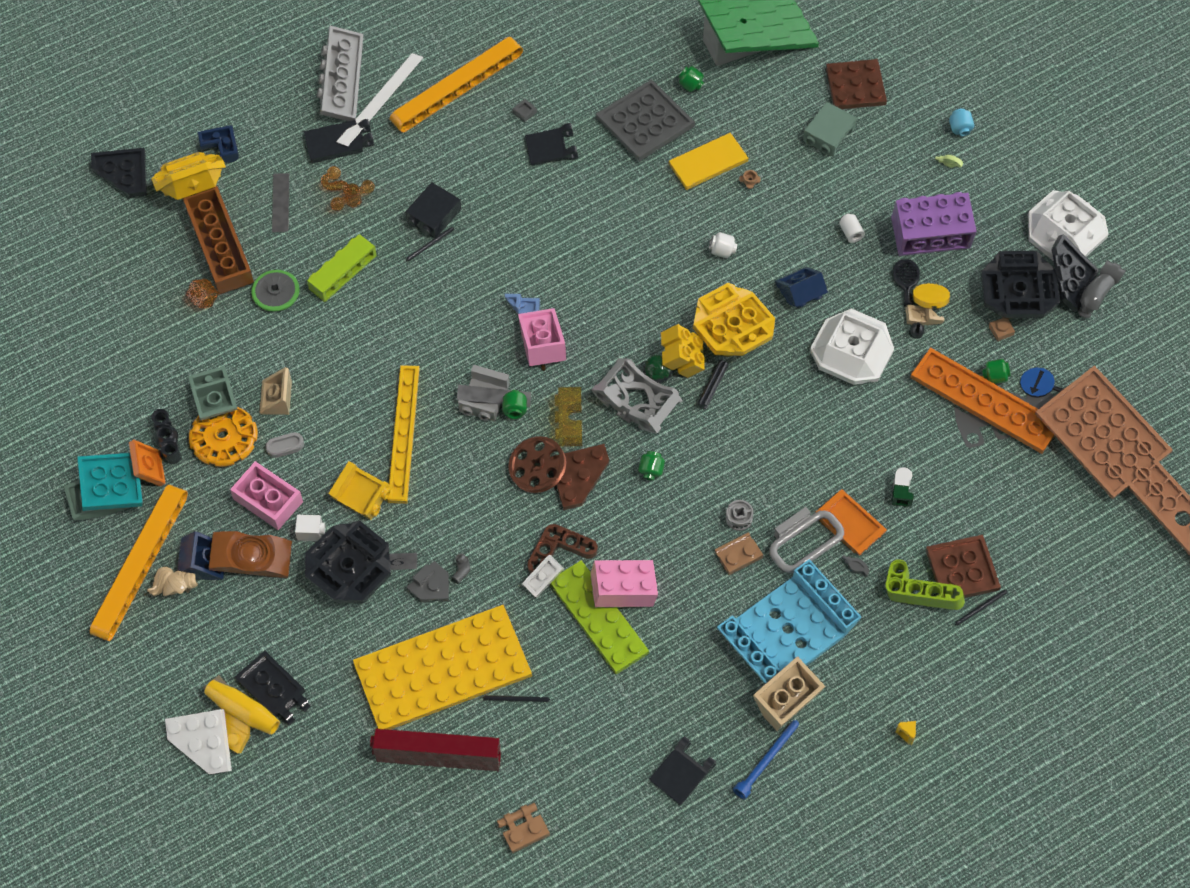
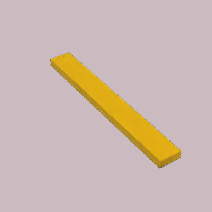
M400 365L389 485L392 488L390 489L391 493L388 497V503H408L419 366Z

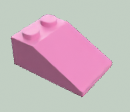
M554 308L518 314L529 366L566 360L565 341Z

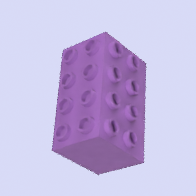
M956 192L951 195L938 194L932 197L901 198L896 200L891 216L898 256L970 249L977 232L969 193Z

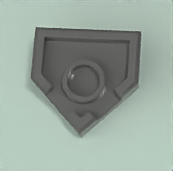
M433 561L430 565L426 564L413 577V581L407 586V590L420 602L434 600L449 601V574L437 562Z

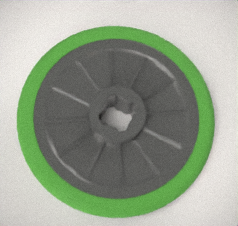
M270 270L261 274L254 281L251 294L254 302L260 308L267 311H281L290 307L297 300L300 287L297 279L291 273L283 270Z

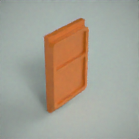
M842 489L816 511L825 510L831 512L844 528V536L841 541L859 556L887 531L885 527ZM819 519L826 528L836 535V529L827 519Z

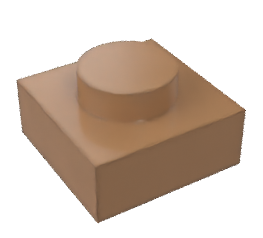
M1001 318L989 324V328L997 341L1013 336L1015 333L1008 318Z

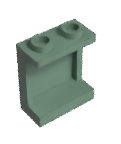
M826 102L804 130L803 141L809 146H813L824 154L833 157L836 148L845 136L855 130L857 118Z

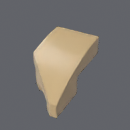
M907 305L905 308L907 324L912 325L917 322L923 325H934L944 322V318L942 316L939 317L933 311V307L924 308L916 305Z

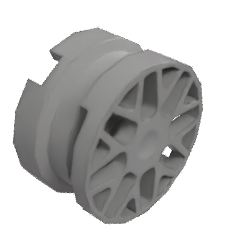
M744 500L731 502L726 509L727 525L736 531H743L749 528L753 521L752 506Z

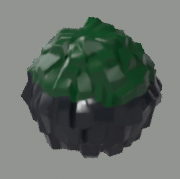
M652 355L643 364V373L659 384H662L664 381L666 382L671 377L673 370L663 366L661 355Z

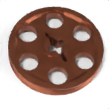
M543 436L532 437L521 442L514 449L509 459V473L512 480L519 488L530 493H541L550 490L559 483L566 470V456L559 444ZM538 443H544L545 445L541 451L535 450ZM521 452H527V457L525 459H518V456ZM553 452H559V457L556 460L550 459V455ZM535 463H540L541 466H536V467H535L534 464H535ZM520 469H524V476L520 478L516 477V472ZM550 470H557L555 477H548ZM533 479H540L537 486L532 487L530 485Z

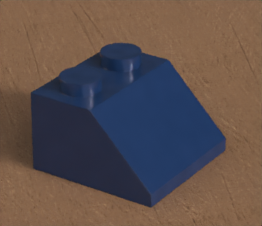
M804 267L775 280V284L788 304L797 308L805 306L806 302L810 300H818L828 293L822 272L809 267Z
M197 531L182 537L177 571L193 573L196 580H223L224 572L209 570L212 537Z

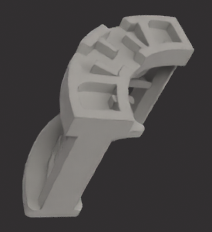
M618 358L615 365L601 382L591 389L606 407L611 405L618 411L617 416L628 423L633 421L639 424L638 427L651 433H658L661 430L660 424L676 404H680L683 401L675 388L664 386L650 379L635 366L632 360ZM621 368L628 375V377H625L622 372V382H620L616 376V374L621 370ZM612 379H613L614 382H615V384H613V385H611V386L608 387L607 385H608V384L612 381ZM626 390H644L649 404L629 406V395ZM623 394L625 399L621 400L618 396Z

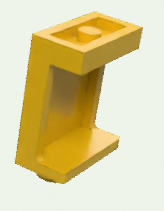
M348 461L328 494L334 500L372 520L380 512V505L389 497L392 487L387 482L377 479Z

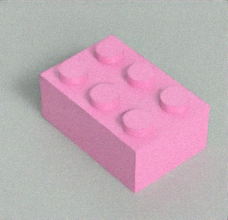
M256 461L230 489L232 497L236 502L277 530L284 525L303 503L299 490Z
M653 560L594 561L591 570V580L595 607L654 606L658 591Z

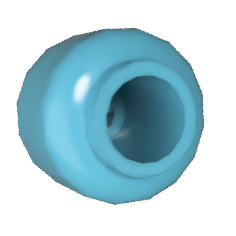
M957 109L952 112L949 118L952 132L962 137L969 135L970 131L974 128L971 113L965 109Z

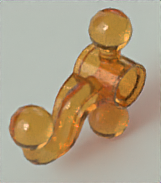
M331 166L321 179V184L325 189L330 191L343 190L344 192L342 198L335 197L331 200L330 206L334 211H341L344 208V204H347L349 207L359 206L362 202L361 195L363 193L370 194L375 189V184L371 180H364L361 187L353 183L348 184L342 180L329 183L330 179L337 180L341 176V171L337 166Z

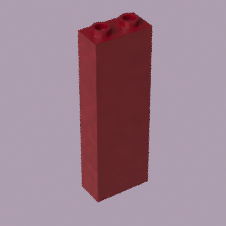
M375 728V735H371L370 748H372V755H375L376 762L499 771L500 738Z

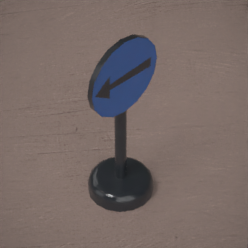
M1031 368L1021 376V388L1031 397H1043L1052 390L1057 392L1064 390L1054 386L1055 380L1053 375L1044 368Z

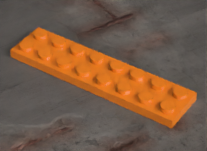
M932 348L927 351L910 376L914 381L1043 454L1055 436L1036 416L1035 412L1038 410L1036 407Z

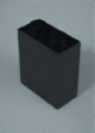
M431 182L405 211L407 223L412 227L420 229L426 236L436 238L462 210L461 199Z

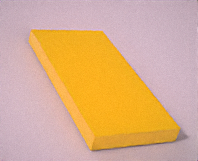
M730 132L669 160V166L684 188L688 190L748 162V157Z

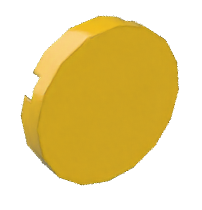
M921 284L913 290V300L924 308H932V306L942 308L949 303L950 292L947 288L938 284Z

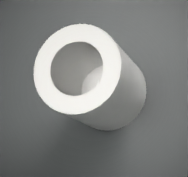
M846 214L841 218L839 225L850 243H855L865 236V232L854 214Z

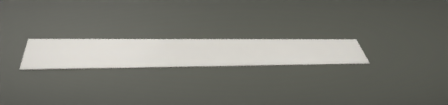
M412 53L355 119L356 123L358 124L363 119L370 121L424 57ZM359 125L348 128L337 142L349 146L363 128H360Z

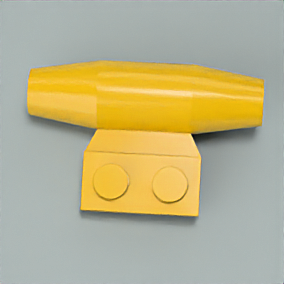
M215 680L210 681L206 686L204 693L221 709H224L228 745L236 753H242L251 736L250 727L270 735L278 729L280 721L262 704L239 690Z

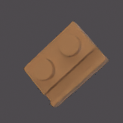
M749 532L715 549V554L719 557L728 575L763 558L761 550L751 538Z

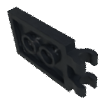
M363 119L358 124L356 120L304 131L311 164L361 153L364 147L374 146L372 133H368L371 132L369 120ZM355 125L363 128L349 146L337 142L347 129Z
M266 651L262 652L235 676L236 681L258 703L262 704L275 717L280 715L289 726L295 721L294 715L289 710L296 703L304 712L311 707L308 704L309 701L302 695L305 693V689Z

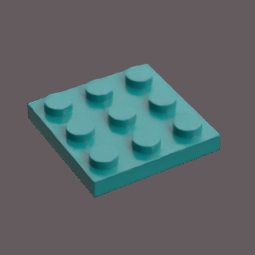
M130 453L77 456L82 511L140 507L143 505L140 478L134 476Z

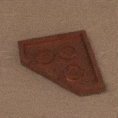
M605 444L564 453L566 456V470L562 479L556 485L563 510L580 507L585 503L590 491L593 490L604 469L606 470L609 465ZM559 455L551 456L550 459L556 460ZM555 469L552 470V473H553V476H554V477H555L556 474H557V470H555Z

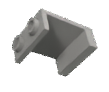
M473 365L471 369L472 379L469 386L508 390L510 385L508 374ZM460 399L458 401L459 412H462L464 415H473L484 421L490 420L494 422L502 405Z

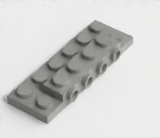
M334 26L329 27L326 46L323 45L321 50V56H324V60H321L320 70H323V73H320L318 84H321V88H318L317 98L320 99L319 104H321V115L346 121L356 119L364 34Z

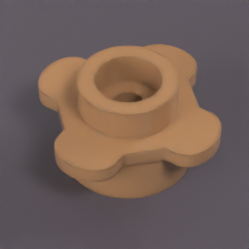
M747 170L743 176H740L739 181L744 183L748 189H752L756 183H760L761 178L755 171Z

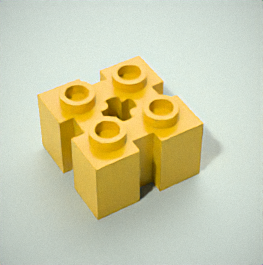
M679 324L661 332V345L665 347V351L662 352L663 366L671 370L678 369V373L687 378L705 370V358L701 353L703 351V340L699 335L694 332L690 333L688 329Z

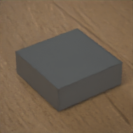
M524 99L512 108V112L523 122H526L537 113V108Z

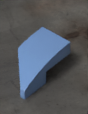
M505 294V299L518 314L540 310V298H521V294Z

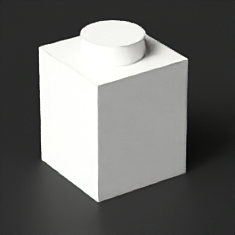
M297 515L295 534L298 541H318L322 534H325L326 525L322 522L321 515Z

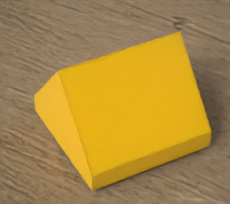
M916 721L900 722L896 729V733L909 745L913 744L916 736Z

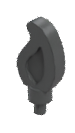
M845 555L841 557L848 564L851 572L862 573L865 577L868 576L869 568L863 560L851 558L850 556L846 557Z

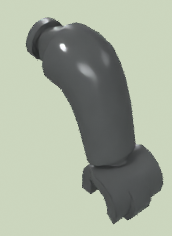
M1109 260L1106 261L1100 270V275L1084 290L1080 300L1082 305L1078 310L1079 315L1084 318H1090L1091 313L1100 308L1106 294L1120 281L1126 272L1125 269L1121 268V265L1116 262L1112 263Z

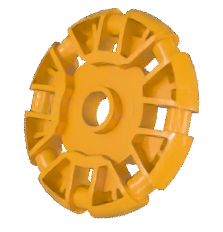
M237 407L238 410L218 415L212 420L210 418L200 420L198 415L192 423V430H189V445L194 450V455L207 465L210 463L215 464L216 467H227L234 465V462L240 459L241 461L244 460L253 451V444L257 441L258 437L257 426L252 421V416L240 407ZM229 414L233 415L232 419L227 418V416H229ZM222 431L228 433L224 438L218 437V434ZM242 437L247 438V441H242ZM235 449L237 453L230 455L229 452Z

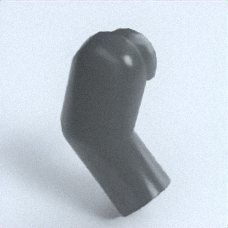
M462 553L458 554L455 558L458 571L452 576V579L458 584L471 569L468 557Z

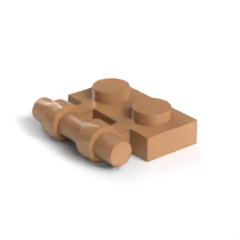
M535 803L528 806L525 804L520 807V810L512 814L507 813L503 815V818L497 820L499 828L506 825L509 828L508 831L503 833V836L512 854L550 835L541 815L535 818L531 816V813L538 810ZM525 818L526 822L515 826L514 821Z

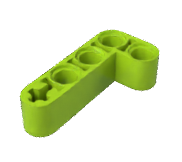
M899 559L894 560L890 564L886 580V590L889 599L892 601L958 610L964 606L965 599L961 587L952 584L909 579L908 566L905 561ZM899 570H903L902 573H896ZM894 588H900L897 591H891ZM915 590L919 591L916 594H912V592ZM934 593H939L936 597L931 596Z

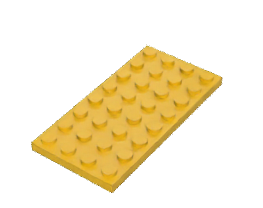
M504 605L353 660L378 729H394L532 677V672Z

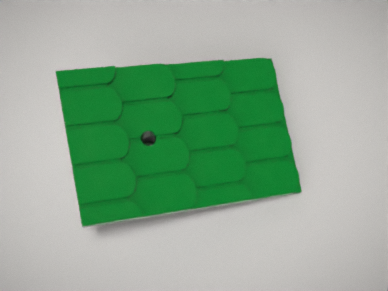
M698 0L705 14L703 41L716 66L761 51L819 47L816 35L812 32L808 21L805 20L795 0Z

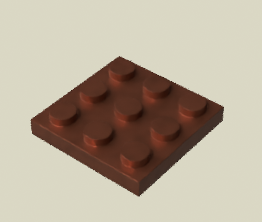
M878 59L826 64L834 106L840 109L886 105L887 99Z
M983 535L926 547V553L937 583L961 587L964 598L1001 589Z

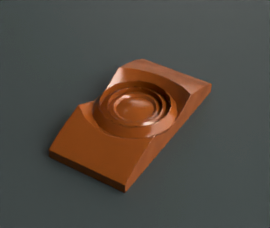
M238 531L213 532L209 570L288 578L292 541L273 535L255 536Z

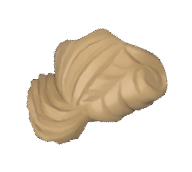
M161 567L157 570L152 588H148L147 591L153 596L160 595L162 592L163 596L177 593L182 594L184 591L190 592L191 589L198 586V583L193 573L174 572L169 567Z

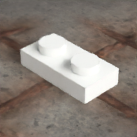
M548 555L522 584L535 597H539L564 568L551 555Z

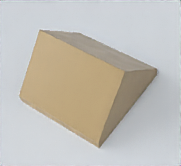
M285 367L262 380L260 414L289 415L292 380L288 368Z

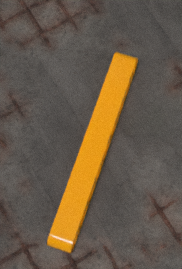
M507 37L395 110L390 116V121L402 133L408 131L518 59L523 53V48L512 37Z
M170 484L165 487L90 627L91 635L106 641H111L187 500L188 492Z

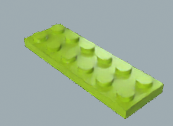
M582 560L561 572L552 581L550 586L616 675L649 654L648 648L617 607H595L591 572Z

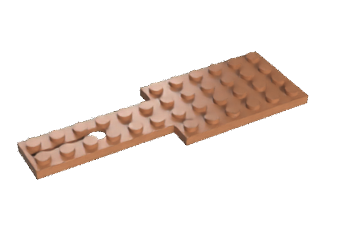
M1094 365L1035 412L1036 416L1112 499L1128 488L1190 555V523L1186 526H1181L1175 521V515L1179 512L1187 513L1190 516V496L1159 463L1172 453L1173 449Z

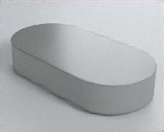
M289 433L275 437L266 443L267 453L273 458L299 452L304 447L303 437L299 433Z

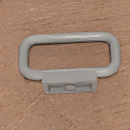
M805 507L775 528L774 536L777 540L771 544L769 551L772 560L782 571L794 573V570L807 560H815L843 539L844 528L831 512L822 510L810 515L811 512ZM819 519H827L836 529V535L794 565H787L778 555V548Z

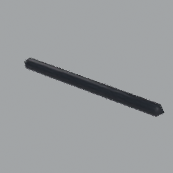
M450 227L409 255L406 261L412 260L454 231V227Z
M1002 590L955 621V625H960L1007 594V590Z
M485 695L483 697L484 700L549 702L551 700L548 697Z

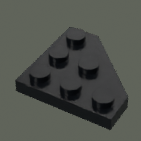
M145 147L91 153V168L95 174L128 197L147 196Z
M1062 234L1057 237L1051 251L1061 300L1075 312L1082 305L1080 300L1084 290L1095 279L1099 270Z

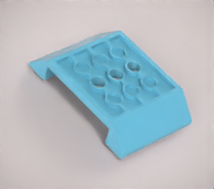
M809 559L794 570L792 578L736 619L732 615L717 626V629L766 684L797 656L806 666L843 639L858 623L861 616ZM772 611H777L780 613V617L773 619L769 614ZM784 626H791L793 632L787 634L782 628ZM798 640H802L806 643V647L798 648L795 643Z

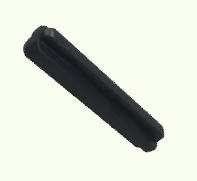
M719 360L698 401L699 407L703 409L708 407L728 368L726 361Z

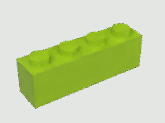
M360 234L352 238L342 250L340 249L336 252L332 259L326 261L316 273L310 275L307 280L309 290L326 302L377 256L375 246Z

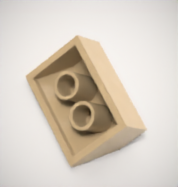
M797 656L758 690L753 697L762 715L778 731L821 693L825 685Z

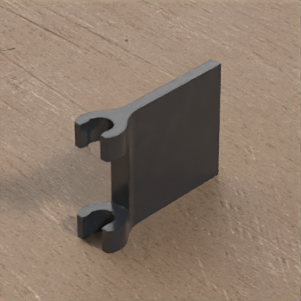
M566 123L556 129L525 135L531 166L561 159H578L576 146L566 149L563 137L574 135L571 123Z
M683 736L675 749L649 778L653 784L680 806L717 765L716 761L709 756L703 766H701L686 754L685 751L691 745V741Z

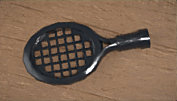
M901 259L894 265L892 276L896 285L904 290L903 303L904 307H907V305H912L910 290L919 282L920 271L917 264L912 260Z

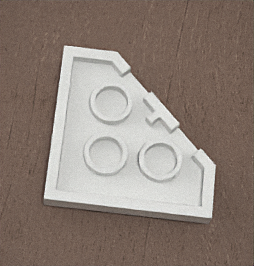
M224 709L165 719L167 740L208 774L232 771Z

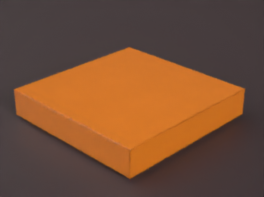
M136 440L130 441L129 447L134 476L158 486L164 485L165 476L160 450Z

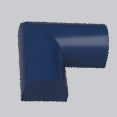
M233 125L197 132L201 150L219 147L220 157L225 163H232L238 160L239 154Z

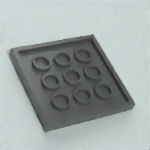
M652 79L596 113L598 121L638 161L643 160L695 127V121Z

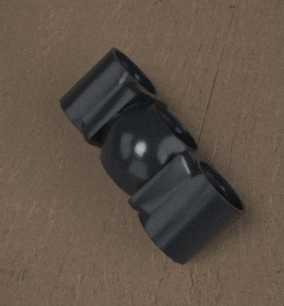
M157 409L151 415L155 428L154 440L161 448L165 461L173 465L181 460V452L177 443L179 438L178 432L172 426L168 412L164 409Z

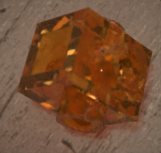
M199 279L193 280L190 283L185 295L199 308H208L213 306L220 292L212 286L209 280Z

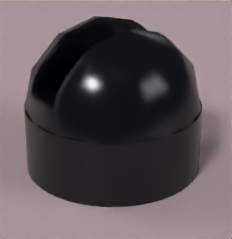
M917 322L913 323L909 330L910 336L915 339L922 338L925 332L924 325Z

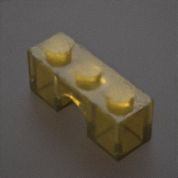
M558 387V395H555V406H559V411H555V423H559V428H555V440H559L560 447L582 446V420H571L568 417L572 413H582L581 387Z

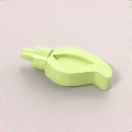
M952 155L936 156L935 160H939V163H943L950 168L956 166L961 168L963 165L962 160Z

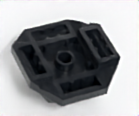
M999 251L981 272L984 307L999 316L1021 319L1044 318L1059 306L1060 299L1056 271L1042 258L1038 251Z
M360 520L332 526L305 553V578L335 603H365L391 576L389 543ZM347 564L353 565L350 568H345V565Z

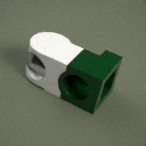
M903 467L896 471L893 482V506H912L914 493L908 492L912 472L908 468Z

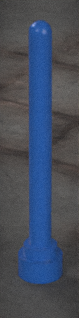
M793 720L745 781L742 780L735 785L733 791L738 797L746 800L750 795L751 785L799 726L797 720Z

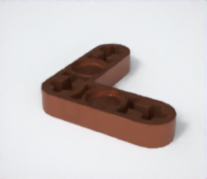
M550 524L545 528L528 561V571L531 574L535 570L533 565L538 563V557L541 559L540 564L548 555L553 557L557 547L591 559L597 555V543L593 539L557 524ZM557 531V535L550 536V533ZM573 537L577 542L574 545H568L566 543L567 538ZM543 546H548L551 549L547 554H542L539 550ZM592 546V550L586 552V548Z

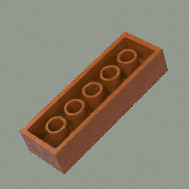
M216 186L183 198L218 293L222 294L254 283L250 267L218 187Z

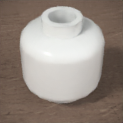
M718 232L711 237L709 249H711L713 255L729 258L731 254H735L737 244L733 236Z

